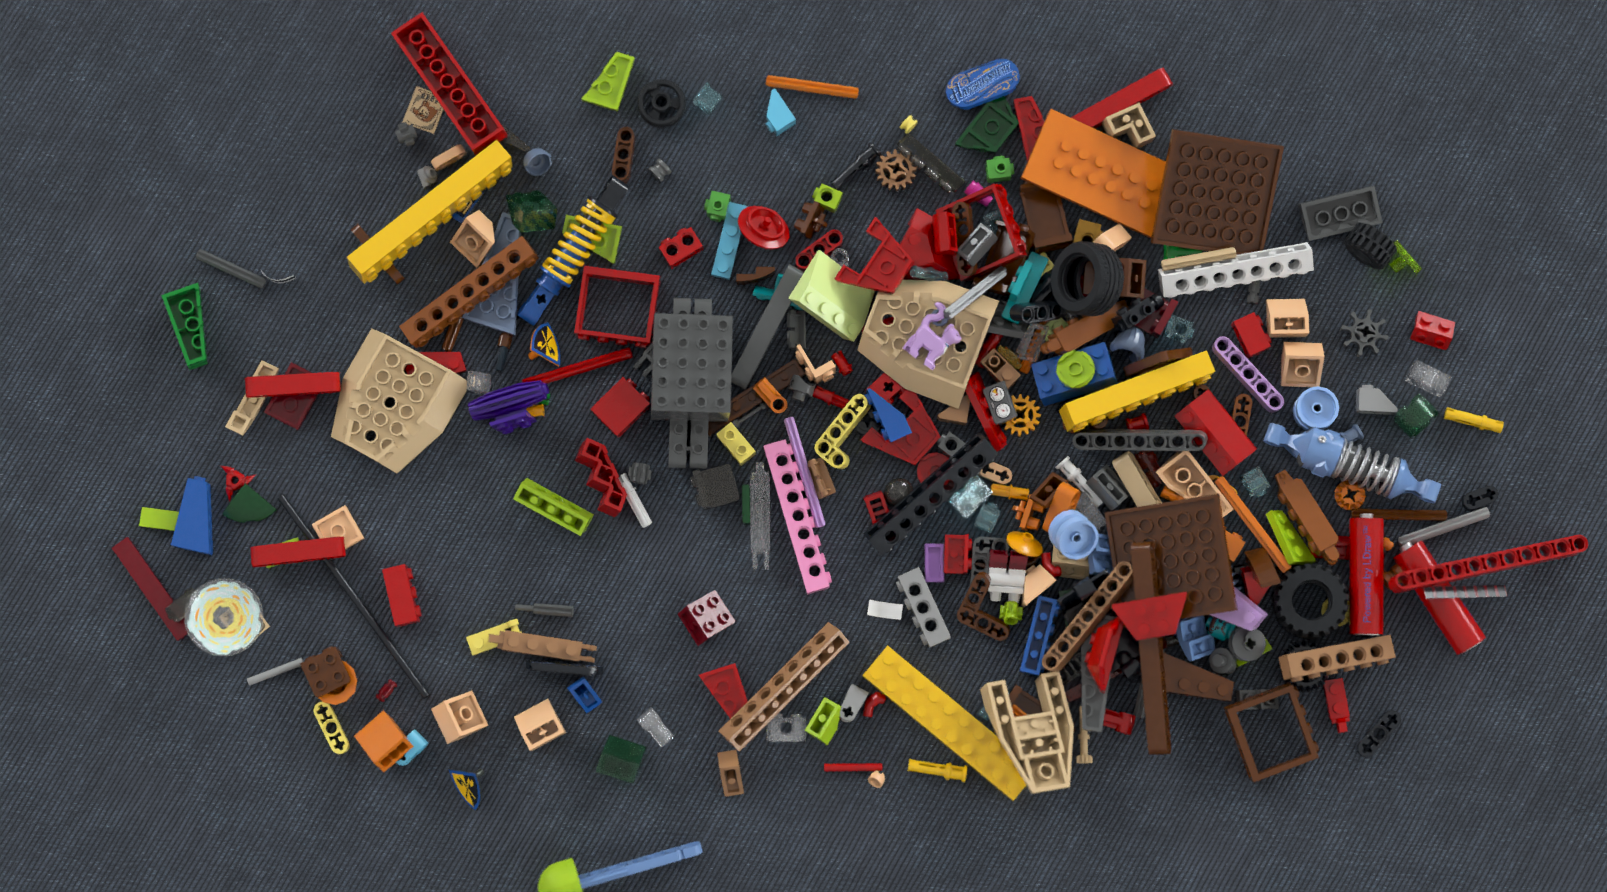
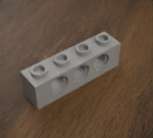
M918 567L898 576L896 585L900 593L904 592L907 598L904 602L908 611L911 609L913 611L914 617H912L915 627H920L923 633L920 635L924 646L928 644V647L931 648L951 639L920 568ZM917 586L920 589V594L912 596L909 593V588ZM921 603L926 604L928 607V611L924 614L919 613L917 610V606ZM933 621L936 629L934 631L926 630L925 623Z

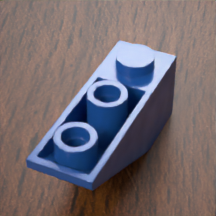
M871 388L866 390L867 394H865V397L868 400V404L873 405L875 412L872 413L876 422L881 423L883 429L880 431L884 440H888L890 443L912 433L905 416Z

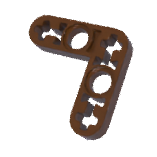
M979 572L975 575L959 607L957 619L983 634L1003 641L1009 636V625L979 610L991 584V577L985 572ZM981 578H984L985 581L981 589H976L979 584V580H981ZM973 593L978 595L979 601H970L969 595ZM965 611H969L967 617L963 616ZM975 614L978 615L975 619V622H973L972 620ZM985 618L988 620L989 625L982 627L979 625L978 620ZM992 623H994L995 625H994L992 631L989 630V629L991 628V626H992ZM1000 628H1004L1002 634H998Z

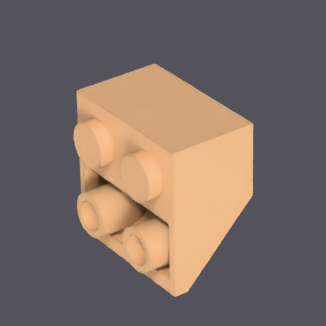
M1305 299L1266 300L1267 333L1270 338L1306 337L1309 334V314Z
M549 699L514 716L520 733L530 751H534L566 733Z

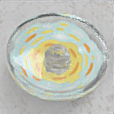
M215 579L201 585L189 598L184 614L185 627L191 640L203 651L217 656H230L246 650L257 639L263 625V608L258 596L246 584L234 579Z

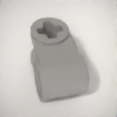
M851 684L841 705L839 718L843 722L853 721L869 692ZM851 709L850 713L853 715L844 717L842 710Z

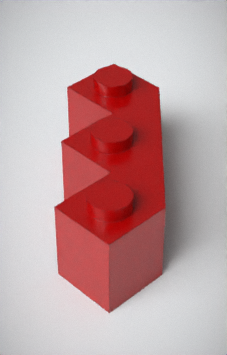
M587 438L581 444L575 461L592 468L586 486L603 493L597 510L616 517L621 512L627 497L626 490L618 479L619 475L607 455L608 451L605 445Z

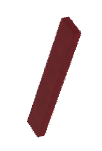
M126 537L113 546L112 550L175 639L180 641L191 633L187 626L188 620L130 538Z

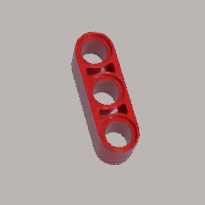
M831 230L800 252L795 259L796 268L805 272L815 256L814 250L817 247L823 248L824 254L828 257L837 251L843 244L842 233L838 230ZM832 236H837L840 241L832 244L829 239ZM805 258L809 260V264L801 266L799 264L800 259Z

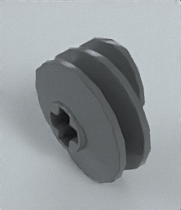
M1238 627L1231 632L1228 646L1235 658L1241 661H1253L1261 657L1265 651L1266 641L1264 635L1259 630L1250 631Z

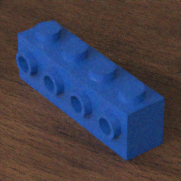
M1040 595L1037 597L1019 670L1021 673L1038 677L1039 673L1044 672L1042 659L1050 648V643H1047L1049 635H1053L1055 624H1052L1053 616L1057 617L1059 611L1056 599Z

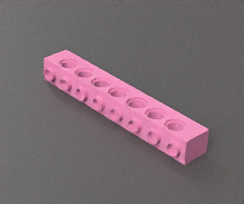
M786 439L764 445L766 458L807 595L830 588L829 583H832L829 571L825 572L823 566L827 564L824 553H819L818 546H821L819 536L813 533L812 528L815 527L813 517H809L807 513L810 506L807 498L803 499L801 491L805 490L802 480H798L796 473L799 472L796 461L792 462L790 456L794 454L791 443L787 444ZM779 457H785L787 464L779 466L776 461ZM790 475L793 478L792 483L784 484L782 482L783 476ZM789 494H797L798 500L795 503L789 502L787 499ZM795 512H802L804 518L801 521H795L793 519ZM801 530H807L809 537L805 540L800 539L798 533ZM812 548L815 551V555L812 558L805 557V549ZM814 566L820 569V574L815 577L809 573L810 568Z

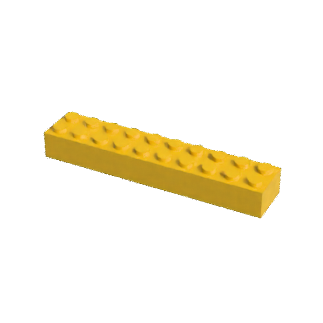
M497 140L348 255L347 260L350 268L364 284L367 281L372 282L377 278V274L381 270L389 269L395 259L404 257L408 253L407 250L409 248L418 246L423 241V237L427 234L432 235L438 229L437 226L450 221L455 212L464 210L469 201L478 199L482 195V191L486 188H492L497 183L496 180L501 176H507L512 168V159L509 153Z
M887 645L862 677L1011 801H1014L1025 788L1026 783L999 738Z

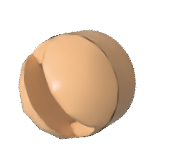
M874 771L868 778V782L876 788H881L885 781L884 774H880L879 771Z

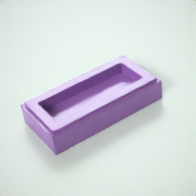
M924 544L926 583H944V544Z

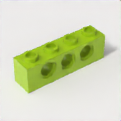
M528 478L520 484L513 498L515 501L579 536L586 531L594 516L589 511Z

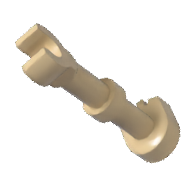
M1080 706V734H1078V739H1080V755L1076 757V763H1093V757L1088 755V739H1090V734H1088V731L1082 730V706Z

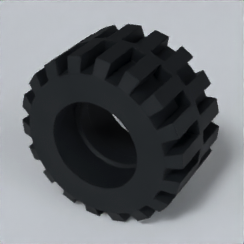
M1358 222L1344 240L1346 249L1356 259L1378 270L1384 269L1397 251L1395 244L1387 235L1366 223Z

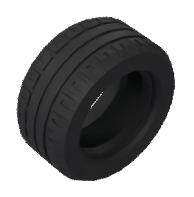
M1084 241L1072 243L1059 254L1054 263L1051 275L1053 295L1062 309L1068 313L1100 316L1116 304L1123 290L1124 271L1122 263L1116 252L1107 245ZM1091 261L1095 271L1094 284L1088 296L1084 297L1080 287L1081 274L1087 262Z

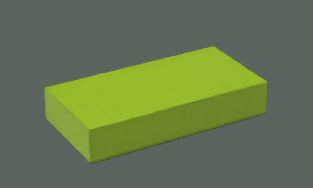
M142 507L139 526L174 531L179 512Z

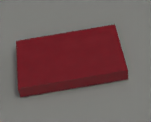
M291 362L284 375L312 372ZM318 394L272 396L264 413L299 431Z

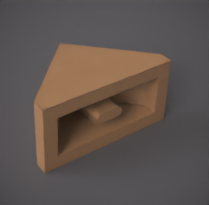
M968 395L962 398L959 409L950 406L938 414L937 419L942 422L966 426L970 406Z

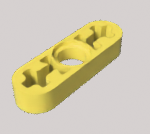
M324 702L317 703L314 707V714L332 751L337 754L346 753L350 744L332 706ZM320 706L327 707V717L332 715L333 719H328L323 723L322 720L326 718L323 714L318 713L321 710ZM330 722H334L337 725V730L332 734L326 730V726ZM339 733H341V736H338V739L340 742H345V745H343V750L339 748L336 749L335 746L338 743L336 739L331 740L330 737L337 736Z

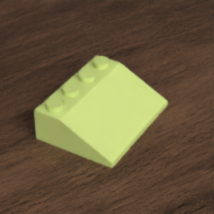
M818 250L788 299L841 338L854 342L865 324L875 291L836 282L834 278L842 266Z

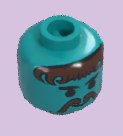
M1209 616L1205 625L1208 627V634L1221 641L1229 639L1231 632L1236 627L1232 623Z

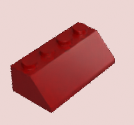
M1209 389L1175 415L1185 430H1202L1206 433L1208 440L1202 451L1222 476L1257 450ZM1196 436L1193 438L1196 444L1203 443L1201 437Z

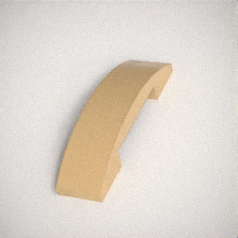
M261 360L253 377L277 375L279 368ZM245 394L225 427L243 436L256 418L267 397L247 398Z

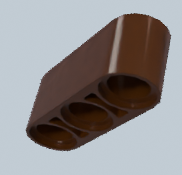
M623 127L617 133L612 175L617 177L616 173L620 170L626 172L624 177H617L624 183H627L630 179L635 146V135L629 127ZM624 134L631 135V139L628 141H623L621 138ZM627 152L629 155L626 159H620L619 154Z

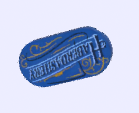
M997 59L952 77L947 84L946 95L953 106L964 110L971 109L1012 93L1019 83L1020 74L1017 66L1010 60Z

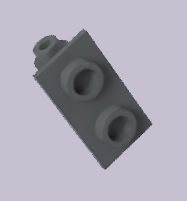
M788 310V314H786L787 327L791 328V331H787V345H789V349L792 351L796 350L798 344L804 349L806 348L805 310L797 312L796 310Z

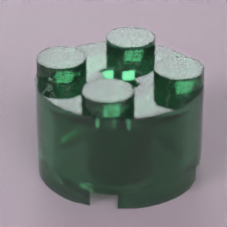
M1417 394L1411 400L1412 403L1408 407L1403 406L1394 417L1395 423L1410 439L1423 431L1430 424L1432 417L1435 419L1439 415V411L1420 394Z

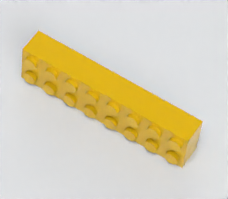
M1206 350L1068 402L1059 410L1067 432L1073 430L1075 433L1083 430L1089 423H1091V426L1101 423L1107 416L1109 419L1119 416L1124 410L1128 413L1137 409L1142 403L1146 406L1154 403V400L1159 397L1165 399L1172 396L1177 390L1181 393L1190 389L1189 387L1194 384L1196 386L1202 385L1211 379L1215 369Z

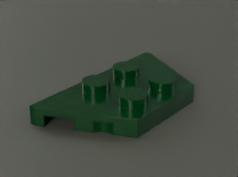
M1005 96L986 103L955 142L957 147L993 154L997 153L1019 124Z

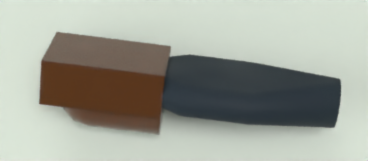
M504 332L500 334L497 344L498 347H501L496 371L503 372L508 349H510L513 335Z

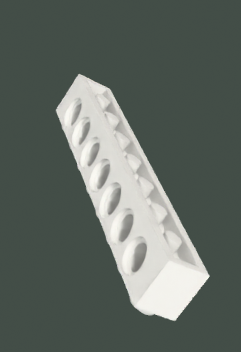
M1306 242L1239 254L1234 259L1163 271L1161 268L1158 269L1160 291L1163 297L1173 298L1180 294H1194L1196 291H1212L1219 287L1229 288L1235 284H1250L1252 281H1268L1274 277L1284 278L1291 274H1306L1308 271L1314 270L1313 254L1311 247ZM1292 259H1295L1293 263L1288 264ZM1277 262L1275 266L1270 267L1272 263ZM1254 266H1258V270L1256 272H1254V270H1251ZM1240 269L1237 273L1232 274L1234 270ZM1216 273H1221L1218 277H1214ZM1198 276H1202L1200 280H1195ZM1183 279V282L1176 284L1178 280Z

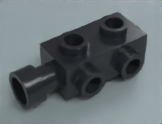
M1157 293L1144 299L1138 297L1130 302L1131 306L1128 308L1123 307L1116 311L1117 315L1111 319L1115 329L1121 333L1138 324L1142 319L1164 305L1162 297Z

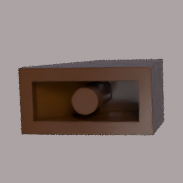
M1052 472L1031 494L1030 499L1044 508H1050L1058 486L1062 482L1068 483V480Z

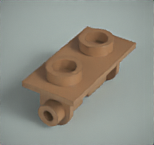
M820 457L809 460L808 468L818 499L836 493L824 459Z

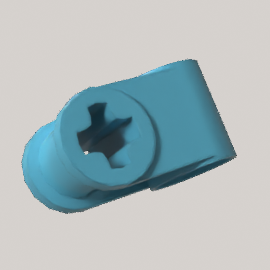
M415 729L407 736L414 747L405 754L406 759L404 761L399 760L395 762L398 765L404 766L409 764L429 744Z

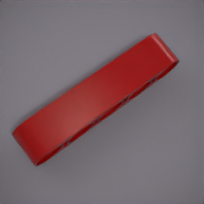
M340 372L246 377V397L256 398L341 392Z
M344 537L250 547L252 567L346 556Z

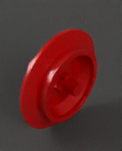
M749 206L743 209L738 216V226L741 233L747 240L758 247L779 249L789 240L790 233L786 222L772 209L762 206Z

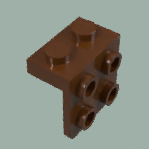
M328 647L322 651L323 653L317 656L312 655L300 663L316 697H321L351 681L341 659L343 655L337 647Z

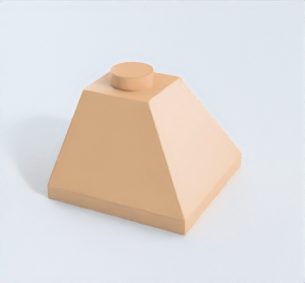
M480 210L465 218L450 242L476 268L481 265L495 243L493 223Z
M1040 564L1037 567L1032 565L1025 572L1027 575L1025 576L1021 602L1023 608L1056 581Z

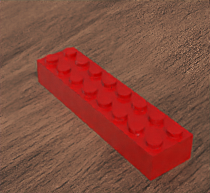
M422 12L391 33L475 156L494 141L500 142L508 136Z

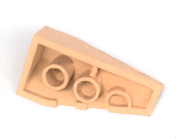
M1178 451L1156 471L1165 485L1183 498L1188 499L1219 494L1223 517L1234 510L1189 451Z

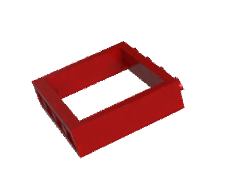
M992 184L935 210L936 213H952L953 206L958 202H965L971 205L994 194L1015 253L977 269L973 276L961 275L958 271L957 255L952 256L960 281H970L975 277L997 269L999 266L1007 265L1027 256L1025 251L1027 249L1026 244L1021 240L1019 234L1020 227L1014 220V211L1012 206L1008 204L1007 192L1002 184ZM967 264L964 270L968 271V269H971V266Z
M584 266L574 330L575 336H578L580 340L589 341L590 338H595L601 343H608L610 340L627 346V343L635 344V347L646 348V345L650 346L653 336L654 314L657 308L660 276ZM590 277L653 286L646 338L582 330Z

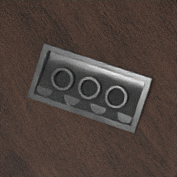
M1375 186L1359 188L1298 204L1308 241L1352 231L1358 222L1371 226L1382 223Z

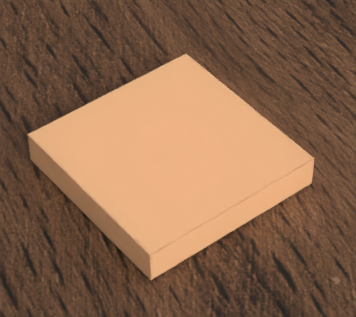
M346 505L312 524L320 539L344 537L345 550L365 539Z

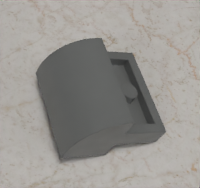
M998 300L997 309L987 332L1025 339L1027 323L1019 322V324H1015L1002 318L1001 315L1007 302Z

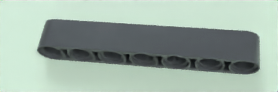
M790 264L787 267L731 374V383L744 390L748 387L792 303L788 298L804 274V271Z
M1083 429L1078 431L1073 437V445L1080 450L1200 451L1205 447L1208 437L1202 430ZM1080 435L1085 436L1086 439H1087V442H1086V443H1081V442H1079L1078 436H1080ZM1097 436H1104L1106 443H1099ZM1123 436L1126 442L1120 444L1117 442L1116 437ZM1142 436L1145 443H1137L1135 437ZM1161 436L1164 439V443H1156L1154 437ZM1196 436L1201 437L1203 443L1196 444L1193 438ZM1174 437H1181L1184 443H1175Z

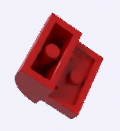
M950 212L934 214L932 219L935 254L956 256L958 247L955 214Z

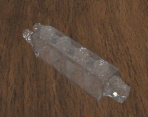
M756 462V472H751L752 566L753 569H757V555H764V567L769 569V555H771L769 472H764V462Z

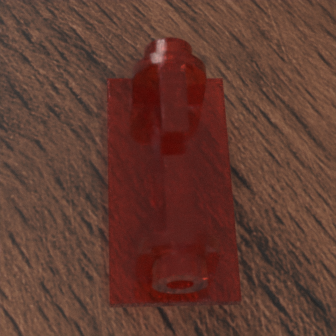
M1143 450L1144 454L1142 451L1135 454L1136 460L1142 470L1148 468L1149 471L1145 475L1152 487L1156 488L1159 486V483H1164L1156 473L1159 469L1156 462V454L1150 450Z

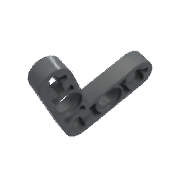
M978 537L974 540L971 551L970 585L975 577L974 573L985 572L989 575V548L984 547L980 551L976 545L980 541L983 542V545H989V541L993 542L991 549L995 550V544L1001 542L1005 545V550L1008 552L1009 544L1006 538ZM975 561H984L985 568L983 570L976 569ZM981 578L980 582L984 583L985 579Z

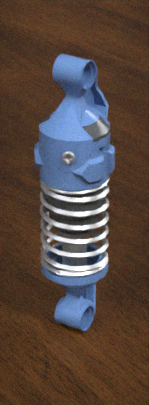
M1269 423L1263 442L1275 447H1284L1296 458L1300 467L1311 470V473L1314 475L1331 478L1339 476L1342 482L1348 479L1350 485L1357 481L1359 488L1365 485L1368 491L1375 488L1376 494L1383 492V496L1389 499H1393L1402 493H1412L1426 502H1436L1441 484L1430 479L1417 481L1410 473L1407 462L1404 459L1394 457L1390 468H1387L1385 466L1389 458L1388 454L1384 455L1381 465L1376 464L1380 455L1379 450L1375 452L1373 457L1370 453V447L1365 452L1361 444L1357 447L1353 445V441L1347 443V439L1341 437L1338 432L1329 429L1324 431L1313 427L1301 434L1289 435L1285 431V427ZM1371 478H1373V479H1375V480H1374L1373 484H1372L1371 487H1370V481H1371ZM1380 481H1381V482H1384V484L1382 485V487H1381L1380 490H1379V483H1380Z

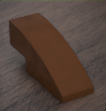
M1263 547L1244 552L1247 566L1252 571L1253 579L1261 588L1280 583L1274 565Z

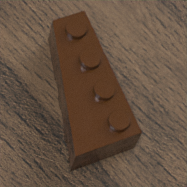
M1163 653L1167 693L1230 702L1232 700L1233 681Z

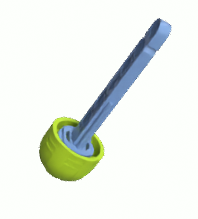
M698 841L581 875L577 874L572 858L551 864L543 871L538 883V892H582V889L699 855L703 852L701 843Z

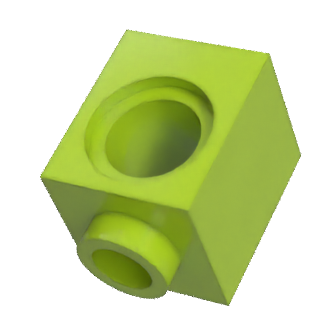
M821 184L820 188L816 187L812 198H814V201L819 202L820 206L835 213L843 197V192ZM824 194H829L832 199L825 202L821 197Z

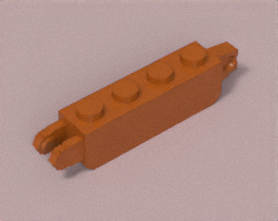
M1126 301L1116 302L1109 311L1100 316L1082 315L1083 317L1080 319L1075 317L1067 321L1068 325L1065 327L1060 325L1052 329L1053 333L1047 336L1049 340L1042 343L1040 351L1043 354L1055 351L1056 354L1063 355L1114 328V323L1111 319L1117 315L1116 311L1123 307L1128 308Z
M1286 470L1277 473L1274 478L1279 487L1278 499L1282 505L1285 504L1288 508V515L1291 520H1295L1298 524L1299 533L1308 540V546L1312 553H1316L1318 557L1322 555L1328 565H1335L1338 562L1339 553L1335 548L1338 536L1302 479L1296 478L1293 480Z

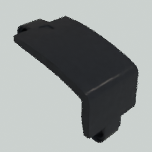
M1107 570L1100 572L1091 579L1089 576L1072 585V591L1057 599L1059 610L1068 625L1109 576ZM1113 585L1110 586V591H1115ZM1101 598L1098 601V607L1105 604V598ZM1112 608L1106 614L1107 616L1118 617ZM1127 627L1122 629L1111 674L1120 669L1125 678L1130 681L1141 674V665L1137 660L1140 656L1139 640L1133 637ZM1080 628L1074 631L1076 637L1081 634Z

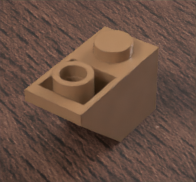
M994 348L980 361L997 383L1005 381L1008 390L1021 377V374Z

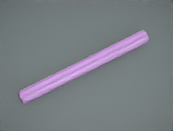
M788 417L784 419L786 430L815 527L820 528L825 526V520L793 417Z

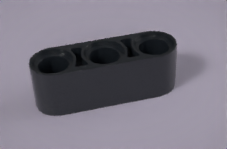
M1043 300L1015 304L1011 307L1009 314L1013 321L1035 323L1060 319L1063 317L1065 310L1062 309L1058 302Z

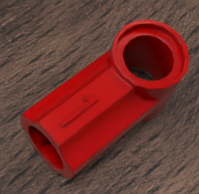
M1105 708L1103 726L1131 735L1136 716L1124 712L1118 713Z

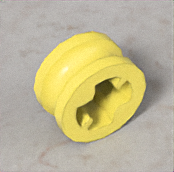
M911 115L900 126V129H905L906 134L918 123L917 120L912 119L913 116Z

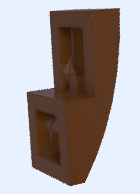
M756 267V274H737V285L752 284L768 279L775 275V267Z

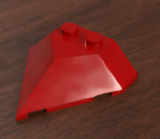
M916 208L907 224L909 228L900 242L901 247L914 261L903 280L941 281L960 279L952 256L935 254L932 216Z

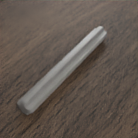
M1487 507L1406 534L1398 538L1399 545L1402 547L1408 542L1415 544L1420 540L1424 541L1490 517V512Z

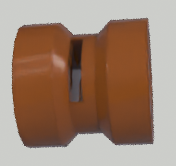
M1397 564L1393 565L1389 571H1384V585L1388 590H1391L1389 588L1390 578L1403 572Z

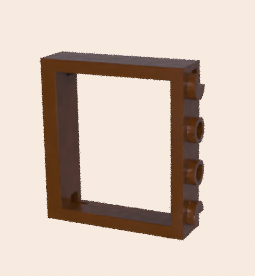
M1285 683L1223 707L1247 775L1252 782L1319 758L1317 754L1319 747L1311 737L1313 733L1309 722L1306 723L1304 718L1306 715L1305 708L1298 701V697H1300L1298 689L1290 683ZM1288 693L1309 753L1258 772L1236 712Z

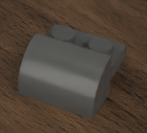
M1107 464L1086 482L1088 487L1110 511H1113L1130 495L1122 480Z

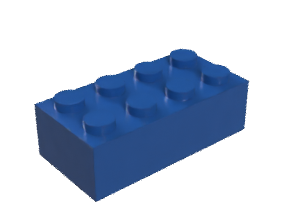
M1105 342L1076 350L1086 352L1092 358L1095 365L1093 379L1081 388H1069L1060 382L1056 369L1058 360L1063 355L1031 364L1039 396L1044 406L1118 384L1110 353Z

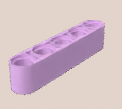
M1224 336L1217 338L1212 346L1214 354L1268 412L1274 413L1279 411L1284 404L1282 395L1229 338ZM1219 342H1223L1226 345L1225 351L1218 349L1217 344ZM1232 356L1239 359L1238 365L1231 363L1230 358ZM1245 370L1252 373L1251 379L1244 377L1243 372ZM1258 384L1263 385L1265 393H1259L1256 386ZM1270 399H1276L1278 407H1272L1269 402Z

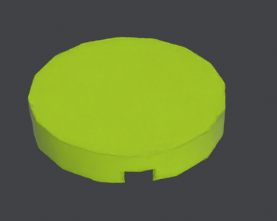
M1073 350L1065 353L1058 360L1056 374L1060 382L1066 387L1073 389L1081 388L1093 379L1095 365L1092 358L1086 352Z

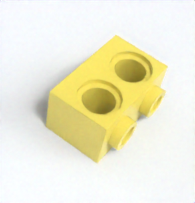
M732 422L716 434L717 438L741 466L756 455V451Z

